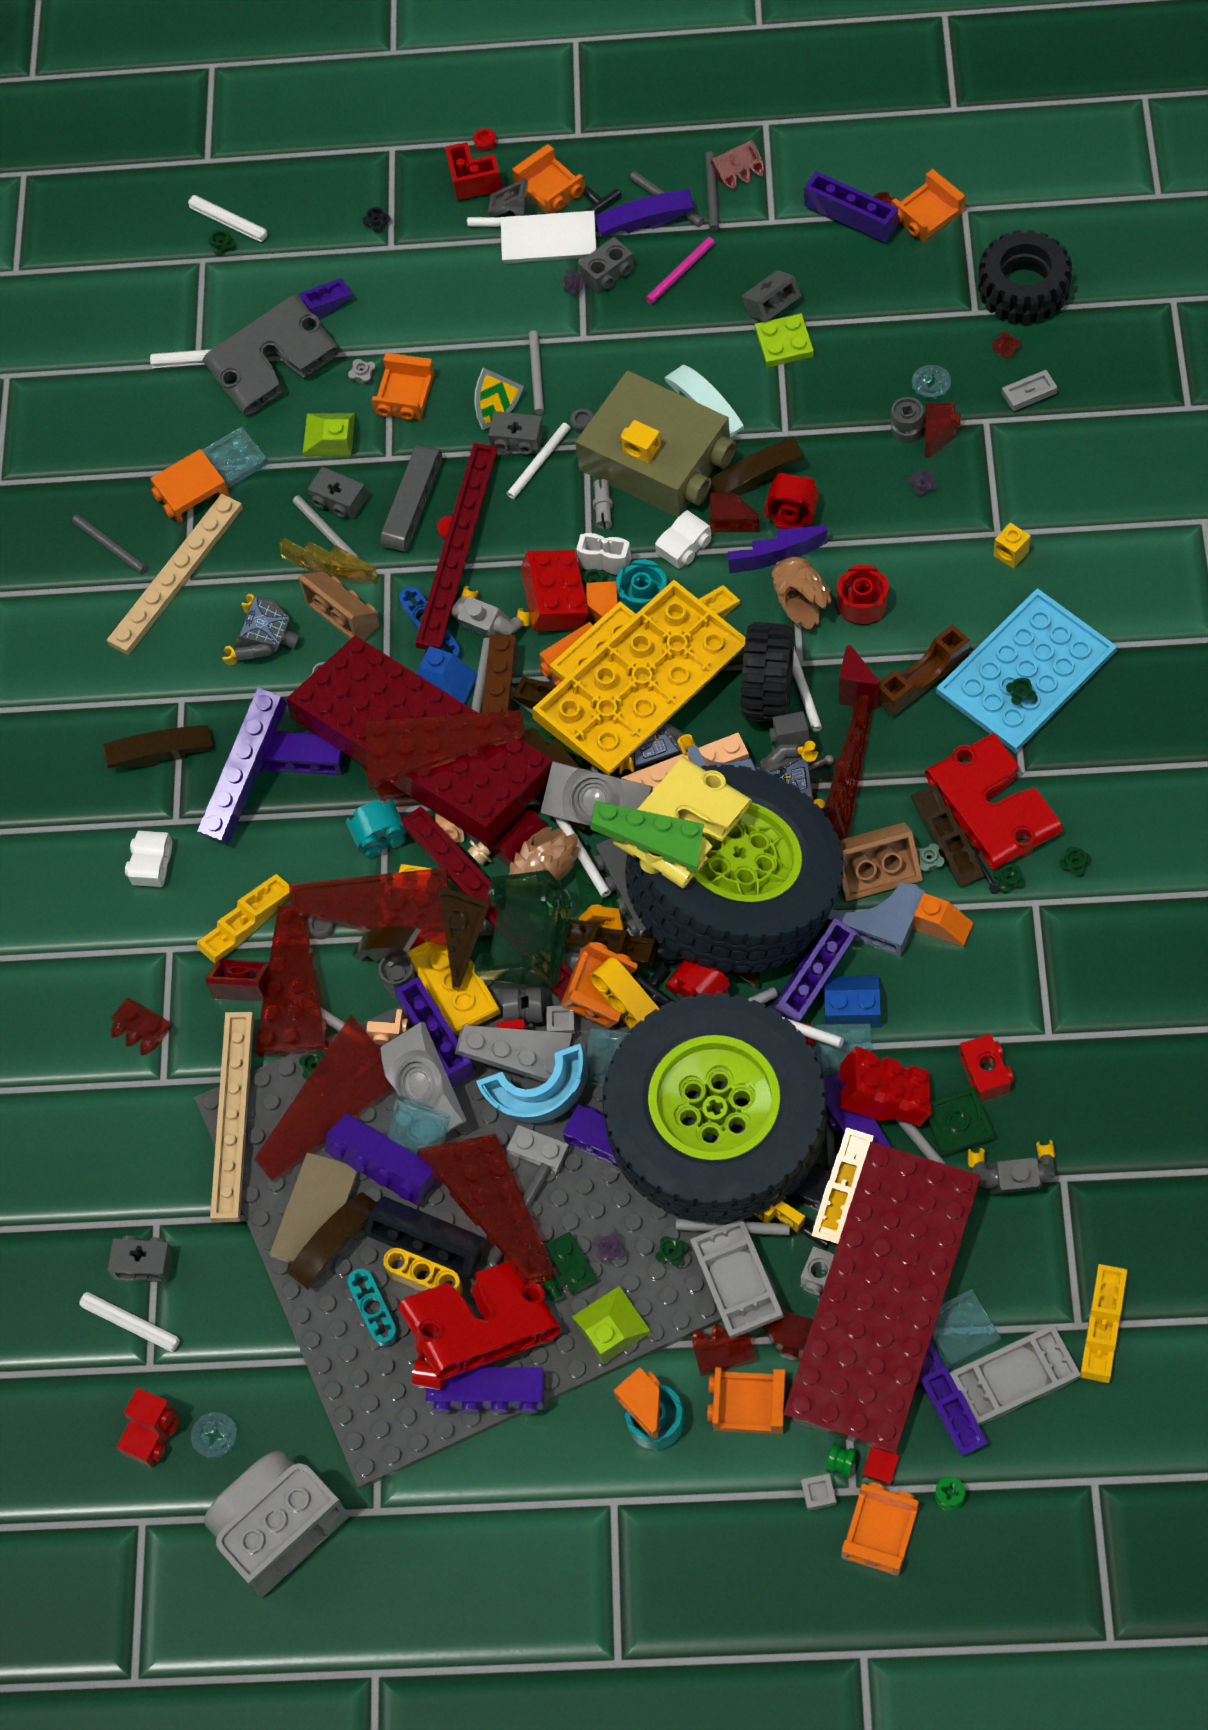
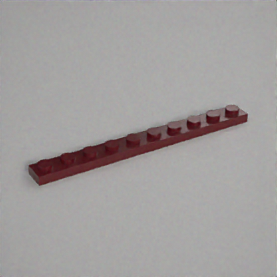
M473 443L415 645L418 649L428 650L429 646L442 649L452 614V607L455 604L497 457L498 449L496 446Z
M422 806L404 817L401 822L405 826V831L463 894L490 903L485 919L562 1002L573 971Z

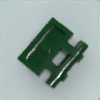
M570 1231L545 1244L549 1253L547 1256L541 1257L538 1249H533L527 1254L531 1260L530 1266L533 1272L538 1273L543 1283L542 1288L545 1294L551 1297L553 1303L563 1298L560 1289L567 1286L572 1296L596 1283V1278ZM555 1265L561 1276L553 1278L548 1268Z

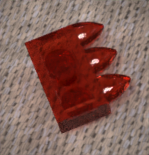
M753 140L710 161L720 183L723 182L733 190L736 188V175L742 181L748 183L750 180V168L757 175L763 176L764 163Z
M127 997L112 1017L114 1022L111 1026L110 1034L111 1038H115L127 1031L125 1037L126 1047L135 1045L142 1039L139 1049L142 1056L152 1052L159 1045L172 1025L166 1019Z
M715 1324L711 1335L712 1341L700 1329H696L693 1335V1350L700 1376L715 1373V1367H721V1370H726L756 1362L749 1332L730 1339L727 1331L721 1325Z

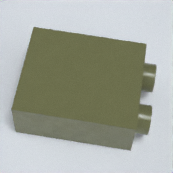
M628 370L575 441L580 471L599 480L605 479L609 481V485L677 517L685 512L690 503L700 505L710 489V474L716 466L722 469L726 468L736 450V442L730 439L729 417ZM633 420L660 431L661 447L649 464L623 453L620 436L624 428L629 427Z

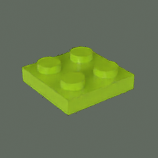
M802 313L755 324L756 335L767 368L814 357V351Z

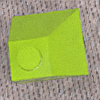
M307 413L303 456H351L355 413Z
M620 1286L572 1316L573 1321L603 1364L651 1333Z

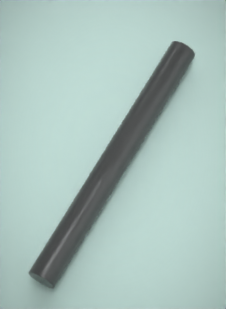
M709 151L705 154L709 229L717 231L719 223L715 154Z
M633 171L629 176V179L652 195L666 193L636 171ZM693 211L682 215L698 227L704 222V219Z
M76 514L72 518V522L140 574L146 572L147 566L80 515Z
M540 1164L490 1253L487 1261L492 1265L497 1266L548 1175L550 1168L546 1165Z

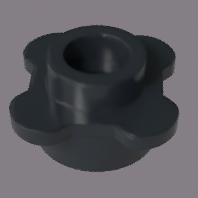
M372 207L367 211L362 221L364 225L372 227L373 231H380L385 223L390 222V215L385 214L384 210L380 207Z

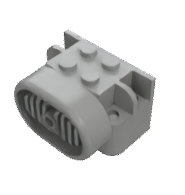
M274 1451L255 1462L215 1499L205 1515L204 1523L217 1538L216 1544L219 1551L262 1599L350 1516L339 1499L307 1465L296 1464L284 1451Z

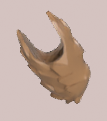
M790 557L776 562V566L772 570V577L779 603L794 623L806 629H812L814 624L817 625L819 623V606L826 608V603H831L830 588L817 570L812 568L811 562L806 558Z
M546 827L531 836L528 841L523 842L520 853L516 852L514 862L510 863V872L507 876L508 886L506 887L509 895L517 897L522 902L525 899H539L552 890L574 866V861L580 850L576 846L578 835L574 833L566 836L562 829L552 830V827Z

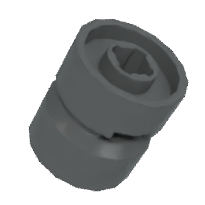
M903 397L893 404L891 408V434L898 442L913 443L921 437L924 411L920 401L911 397Z
M406 954L393 963L383 957L378 966L383 987L392 998H396L395 989L417 977L413 963Z
M542 987L526 988L524 992H521L519 988L503 989L504 1021L526 1019L528 1023L543 1022L544 998ZM523 1002L529 1003V1008L523 1009Z

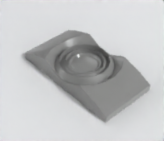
M552 761L540 813L591 825L595 801L638 809L651 794L653 786Z
M425 1022L418 1023L380 1047L385 1077L399 1096L404 1121L422 1146H427L467 1122Z
M736 1220L690 1239L730 1339L784 1317L744 1220Z
M1054 1324L950 1372L958 1390H961L978 1425L1006 1416L1033 1400L1051 1395L1081 1377Z

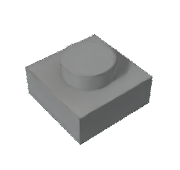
M546 1006L547 1031L575 1034V1012L562 1006Z
M830 1474L801 1479L807 1511L836 1505Z

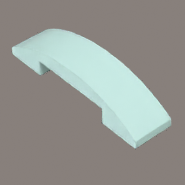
M683 364L664 377L665 381L678 394L681 395L683 393L688 399L729 417L730 438L744 429L743 423L722 395L692 368Z

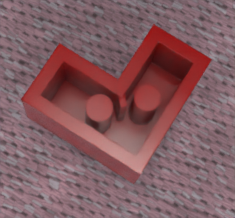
M468 142L445 147L457 200L494 193L502 189L495 155L472 159Z
M137 1387L123 1413L130 1422L116 1448L122 1455L153 1468L154 1464L162 1459L166 1449L164 1445L169 1436H173L179 1426V1415L167 1400Z

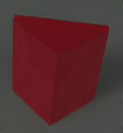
M848 645L845 648L839 676V704L876 710L879 708L880 681L853 647Z
M522 810L486 847L491 851V854L510 867V863L515 860V853H520L523 842L528 841L531 836L547 826L535 811Z
M220 959L205 978L206 985L213 999L266 1001L271 962Z

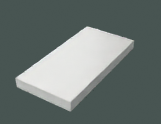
M594 211L501 217L503 264L587 257L596 250Z

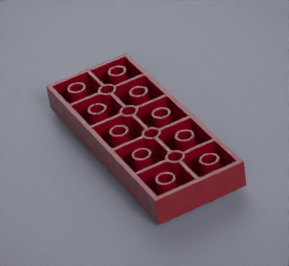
M356 635L287 697L290 718L486 846L547 786L553 761L551 758Z
M870 1141L783 1413L785 1420L897 1455L977 1195L981 1175Z

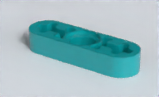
M365 1269L354 1270L348 1277V1287L374 1342L379 1346H389L397 1338V1328L371 1273ZM362 1277L364 1281L367 1280L365 1286L369 1292L368 1294L363 1295L360 1287L356 1286L358 1278ZM369 1301H377L380 1303V1309L375 1314H368L365 1312V1305ZM380 1319L384 1327L390 1329L388 1330L389 1336L385 1338L382 1335H378L380 1329L376 1321Z

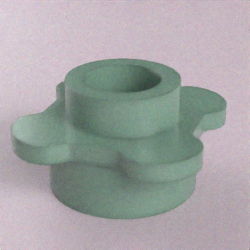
M932 843L929 847L916 849L921 871H933L937 867L944 865V858L940 856L937 844Z

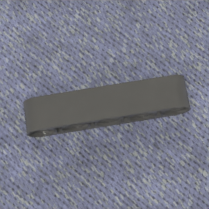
M422 445L415 446L383 527L380 541L381 546L401 551L408 550L441 464V449Z

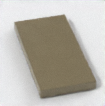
M306 1153L272 1245L270 1257L292 1263L319 1228L350 1200L359 1172L344 1162Z

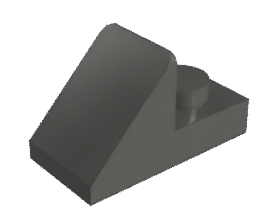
M520 180L491 194L487 213L492 217H496L511 210L517 216H524L527 205L528 180Z

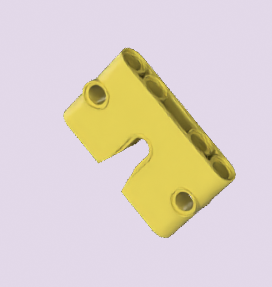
M683 756L637 810L703 823V834L723 841L745 814L752 799L726 784V779L720 772L714 770L706 771ZM703 836L696 873L707 861L708 857L706 854L713 846ZM614 839L613 844L634 858L636 856L640 858L641 868L649 874L662 872V876L682 889L695 876L694 873L686 870L687 866L677 862L671 864L664 861L661 855L651 851L645 853L638 850L637 846L628 841L622 843Z

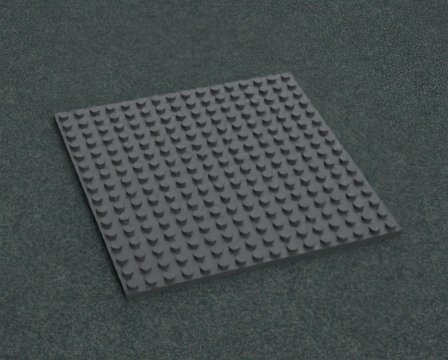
M548 944L573 971L580 953ZM518 954L478 971L498 1005L501 1014L477 1026L497 1028V1022L504 1021L503 989L519 988L521 992H524L526 988L542 987L544 1021L528 1023L526 1019L524 1021L526 1030L547 1031L546 1006H560L562 1002ZM523 1002V1009L529 1008V1003ZM396 1007L353 1028L368 1037L366 1032L368 1021L395 1023L397 1009H401V1007ZM575 1013V1034L571 1036L569 1047L581 1044L585 1048L588 1055L589 1073L586 1086L580 1098L561 1116L542 1123H523L503 1115L483 1096L476 1081L503 1072L510 1079L512 1085L525 1090L537 1088L545 1082L470 1059L475 1075L453 1087L467 1122L427 1146H422L404 1121L401 1101L396 1090L385 1077L382 1059L358 1077L351 1087L345 1088L342 1081L346 1077H351L378 1055L382 1046L376 1045L373 1042L367 1048H364L340 1032L250 1072L241 1210L359 1490L524 1413H521L520 1409H508L507 1413L501 1414L493 1413L491 1409H479L478 1413H464L462 1409H450L448 1413H436L433 1409H429L426 1403V1388L412 1385L413 1369L419 1353L414 1348L415 1336L409 1330L398 1311V1305L402 1300L421 1291L390 1278L383 1259L387 1251L394 1247L365 1236L366 1229L361 1228L326 1265L327 1271L309 1290L287 1274V1270L292 1263L270 1257L272 1245L306 1153L340 1161L325 1152L327 1133L347 1113L438 1166L434 1187L417 1205L402 1199L398 1194L385 1186L377 1184L363 1173H359L350 1199L363 1192L378 1203L385 1196L484 1237L480 1261L467 1277L457 1274L463 1287L462 1298L467 1302L473 1314L477 1318L483 1319L477 1309L471 1286L476 1283L475 1273L495 1266L489 1263L487 1259L540 1166L507 1152L512 1136L519 1125L564 1142L562 1132L577 1104L585 1108L586 1106H592L603 1115V1088L606 1082L605 1077L608 1067L611 1065L610 1062L616 1049H620L619 1044L627 1033L631 1034V1029L621 1017L616 1024L608 1029ZM409 1021V1029H410V1028H412L413 1026L411 1025V1023H410V1021ZM322 1051L326 1056L324 1062L329 1068V1073L324 1077L319 1075L313 1077L310 1081L305 1080L302 1076L304 1072L303 1067L299 1064L300 1057L310 1052ZM220 1086L195 1097L214 1145H216ZM689 1117L682 1121L686 1126L693 1125ZM569 1145L568 1153L559 1172L549 1171L497 1265L518 1259L523 1264L532 1281L542 1287L543 1283L538 1273L533 1272L530 1266L531 1260L527 1254L533 1249H538L541 1257L547 1256L549 1253L545 1244L570 1231L595 1276L596 1283L572 1296L567 1286L560 1289L563 1298L556 1303H553L551 1297L545 1294L544 1301L559 1323L561 1332L554 1339L480 1367L543 1368L545 1373L544 1404L722 1322V1317L690 1239L707 1233V1231L676 1230V1219H684L681 1218L680 1214L675 1216L664 1211L663 1207L658 1208L649 1202L647 1197L644 1198L633 1188V1184L628 1182L618 1166ZM669 1236L670 1238L686 1242L687 1250L683 1252V1263L681 1266L673 1267L671 1263H659L656 1260L655 1255L659 1252L662 1237ZM669 1250V1253L673 1254L674 1250ZM395 1261L391 1268H401L404 1265V1261ZM555 1265L548 1268L553 1278L561 1276ZM763 1265L775 1296H778L777 1290ZM356 1269H365L371 1273L397 1328V1338L389 1346H379L374 1342L348 1287V1277ZM421 1271L416 1278L420 1280L426 1279L430 1272ZM361 1277L357 1279L358 1284L356 1286H359L363 1295L369 1293L365 1286L367 1280L364 1281ZM449 1281V1283L454 1287L455 1282ZM620 1286L651 1333L603 1364L573 1321L572 1316ZM369 1301L365 1305V1312L368 1314H375L380 1309V1303L377 1301ZM381 1319L376 1321L380 1329L378 1335H382L383 1338L389 1336L388 1330L390 1329L384 1327Z

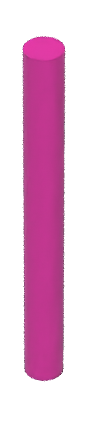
M711 237L704 240L646 296V301L649 304H653L715 244L714 240Z

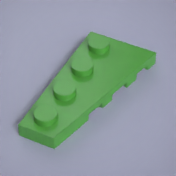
M595 801L590 825L591 830L622 843L625 841L633 843L640 851L648 853V851L663 856L664 861L674 864V862L687 866V871L696 873L704 827L703 823Z

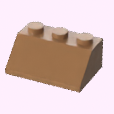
M324 571L301 574L298 577L306 604L349 639L356 635L365 640L380 626L376 609L372 605H365L360 601L359 596L353 590H346L335 576L330 577Z
M905 822L840 840L844 861L841 890L846 902L897 888L900 882L908 884L923 880L913 833Z

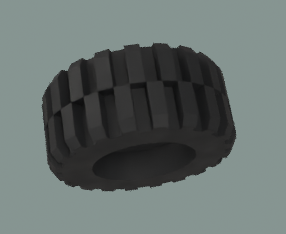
M1017 230L1013 231L1011 235L1006 233L1000 236V240L995 239L992 241L989 247L982 253L978 275L979 297L981 302L986 304L985 308L991 313L995 312V316L999 319H1008V322L1013 324L1015 322H1022V325H1027L1032 321L1039 323L1045 317L1049 319L1054 316L1056 311H1060L1065 301H1067L1072 276L1071 258L1068 256V251L1065 247L1059 246V241L1053 237L1051 239L1048 238V235L1045 233L1037 234L1034 233V230H1027V232ZM1017 270H1030L1040 274L1044 279L1035 284L1022 285L1010 281L1005 276Z
M753 622L748 625L744 645L741 685L742 718L747 721L773 723L772 717L789 713L794 659V629L789 624Z

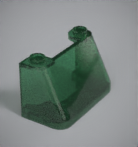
M548 870L492 877L488 890V899L498 910L491 952L490 954L481 953L477 956L474 962V973L480 979L486 981L543 988L556 986L560 976L572 907L569 891Z

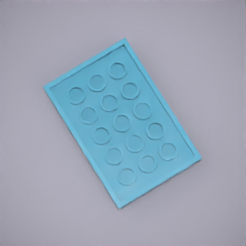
M1037 588L936 688V694L989 734L994 733L1006 747L1016 753L1116 653L1117 646ZM1017 678H1027L1031 681L1032 690L1036 692V698L1032 701L1026 700L1021 702L1020 705H1015L1011 702V694L1006 691V685Z

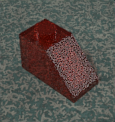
M926 403L925 458L932 457L955 438V428H960V413H956V403Z
M727 492L710 493L709 524L711 532H760L759 514L738 495Z
M781 1310L783 1318L762 1326L776 1352L781 1353L782 1357L789 1360L801 1359L813 1319Z

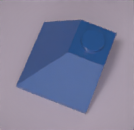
M429 646L419 665L417 673L464 704H466L477 679V673L454 654Z

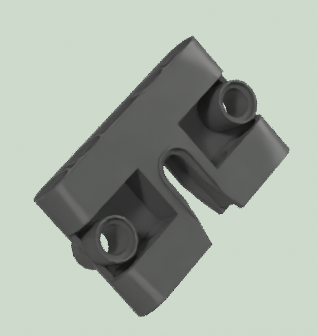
M292 295L210 350L204 356L203 362L242 414L248 416L282 394L272 365L266 358L268 354L277 353L288 367L304 379L336 357L340 348L320 324L318 317L312 314L298 295ZM310 326H315L313 330H306ZM232 379L237 380L233 384H227Z

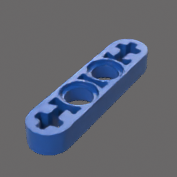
M407 587L399 594L400 604L419 631L421 621H418L417 617L424 613L427 600L417 588ZM407 598L415 599L417 607L414 608L412 602L407 600ZM447 630L443 646L446 644L449 652H453L457 658L461 659L460 648Z

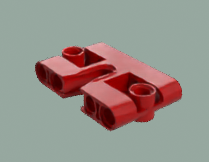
M991 733L969 746H958L952 755L925 769L924 772L930 786L936 784L946 807L949 806L956 822L978 849V852L988 866L995 871L1013 861L1016 857H1028L1032 854L1034 847L1061 834L1063 828L1055 813L1036 788L1010 795L997 803L988 801L1000 794L1018 778L1016 770L1019 769V765L994 733ZM960 760H967V761H969V762H968V763H961V762H959V761H960ZM1019 839H1025V840H1027L1028 842H1027V843H1020V842H1018L1017 840H1019Z
M511 1260L475 1273L476 1283L471 1286L477 1309L483 1319H479L473 1314L467 1302L449 1282L413 1294L399 1303L398 1311L409 1330L415 1336V1350L425 1356L439 1380L448 1379L554 1339L561 1332L559 1323L544 1301V1289L532 1281L520 1260Z

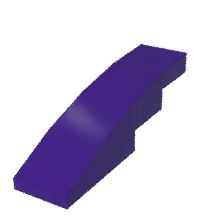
M689 189L641 198L595 215L599 234L602 238H606L623 229L629 234L648 224L652 229L657 228L695 210L691 192Z
M340 278L301 292L299 297L312 314L321 319L352 298L353 293L343 279Z
M827 525L776 530V539L754 540L750 550L728 551L729 574L757 570L776 565V562L790 557L805 555L827 544Z
M931 1342L919 1384L959 1455L964 1456L986 1445L987 1441L961 1390H958L947 1367L943 1365Z

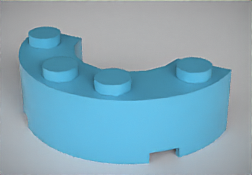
M577 1044L555 1052L553 1074L546 1083L537 1088L526 1090L517 1088L512 1085L510 1079L503 1072L476 1082L483 1096L508 1118L523 1123L550 1121L567 1112L583 1093L589 1073L587 1051L581 1044Z

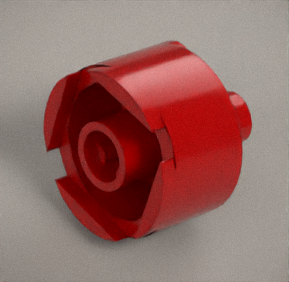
M785 473L777 474L776 478L771 482L764 506L765 517L768 520L770 517L775 521L774 525L780 529L802 528L807 524L808 526L811 525L819 498L815 481L810 477L802 478Z
M865 564L855 565L849 568L848 572L843 576L839 577L837 583V606L846 622L869 624L879 622L883 618L888 607L889 584L886 576L878 572V569L874 566Z
M685 959L668 979L665 987L679 998L687 996L694 998L697 997V994L710 993L711 996H715V993L727 994L730 990L728 987L731 984L722 971H717L713 967L709 969L698 965V962L694 961L692 963Z

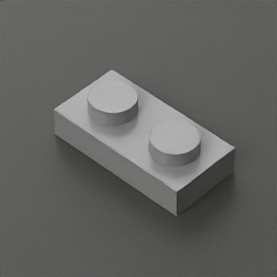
M1044 370L1003 387L1002 395L1012 411H1016L1057 394L1058 387L1047 370Z
M519 1125L507 1147L509 1154L537 1165L544 1164L555 1172H559L569 1150V1144Z

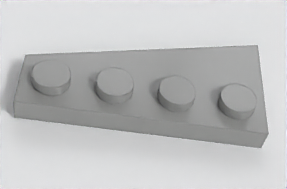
M464 1025L460 1030L455 1054L546 1083L553 1074L555 1067L554 1053L569 1048L572 1033Z

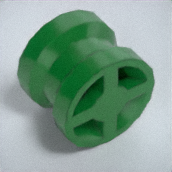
M833 1443L826 1472L833 1473L836 1471L841 1473L843 1477L849 1478L856 1449H842L839 1444Z
M948 1476L941 1479L935 1491L937 1505L941 1509L950 1512L958 1510L962 1506L965 1497L964 1484L955 1477Z

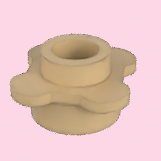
M472 840L470 841L472 846L467 851L478 863L483 865L487 860L490 863L493 862L488 856L491 851L482 842L476 844Z

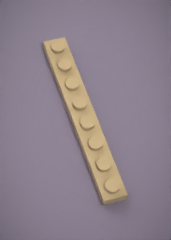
M224 494L218 497L108 637L107 643L109 646L128 656L243 510L241 503Z
M225 1012L210 1213L212 1222H240L254 1024L252 1012Z

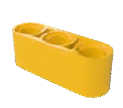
M608 958L590 974V980L594 987L612 1008L622 1012L620 1017L630 1029L640 1020L644 1021L645 1016L655 1009L657 1011L660 1010L617 959Z
M400 1248L390 1249L384 1255V1266L388 1275L393 1280L421 1292L452 1281L455 1282L453 1288L462 1295L463 1287L455 1271ZM395 1261H404V1265L401 1268H391ZM421 1271L430 1272L426 1279L420 1280L416 1278Z

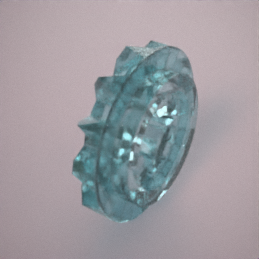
M937 365L923 366L916 370L912 376V388L915 389L916 395H922L925 400L928 397H933L936 400L940 395L945 396L951 386L949 373ZM935 377V384L929 388L927 386L928 383Z
M221 1412L207 1413L201 1416L192 1428V1445L199 1454L207 1458H221L223 1454L231 1451L234 1442L237 1441V1428L228 1415ZM218 1427L219 1434L223 1435L224 1438H216L215 1442L211 1444V1439L205 1434L213 1433Z

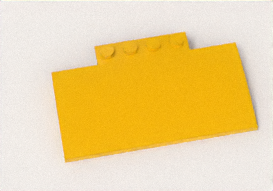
M673 580L636 614L621 601L618 602L550 664L549 670L560 678L562 682L533 707L532 718L574 752L607 775H610L744 650L746 637L678 582Z

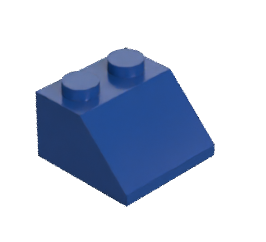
M829 976L824 983L825 1029L880 1028L879 976Z

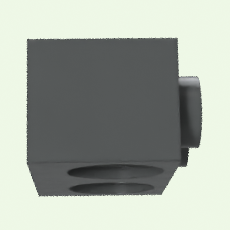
M613 237L578 262L579 276L591 289L599 294L603 290L610 288L614 282L628 275L634 269L633 253Z

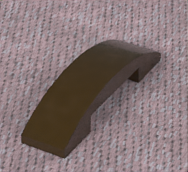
M363 1192L350 1199L311 1237L288 1268L287 1274L309 1290L327 1271L326 1265L361 1228L366 1229L369 1212L377 1203Z

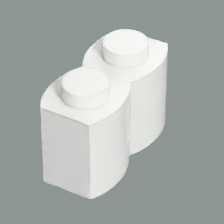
M688 510L685 511L656 541V553L678 569L690 564L695 557V552L709 544L711 540L710 525Z
M594 533L580 535L576 549L580 567L586 570H604L610 574L617 575L623 567L626 568L630 565L631 551L630 543L627 540L619 537L604 538Z
M138 831L136 837L131 840L130 850L132 856L130 861L126 863L125 875L129 878L132 885L163 887L173 843L169 833Z

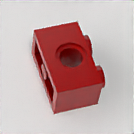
M991 1034L960 1043V1059L972 1087H975L980 1101L1010 1093L1011 1082L1014 1080L1010 1067L1004 1066L1001 1059L1004 1055L998 1041L994 1042ZM983 1064H990L994 1067V1069L986 1071L982 1069L980 1066Z

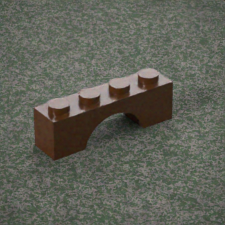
M953 624L933 639L928 651L916 664L902 672L894 670L880 681L879 704L894 717L963 662L970 654L971 640Z
M490 634L481 715L501 727V718L508 714L511 715V688L513 674L517 669L518 646L515 635Z

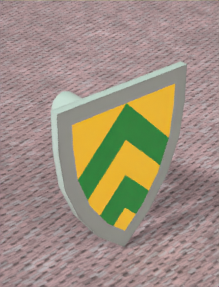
M482 368L478 378L474 403L476 416L482 430L490 427L494 411L510 413L514 409L524 388L523 385L485 368Z

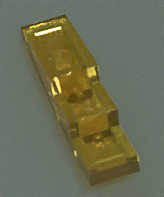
M285 537L278 544L282 558L313 572L324 571L330 577L335 576L337 579L350 582L377 584L379 581L375 567L336 545L328 552L312 542H309L305 548H302Z

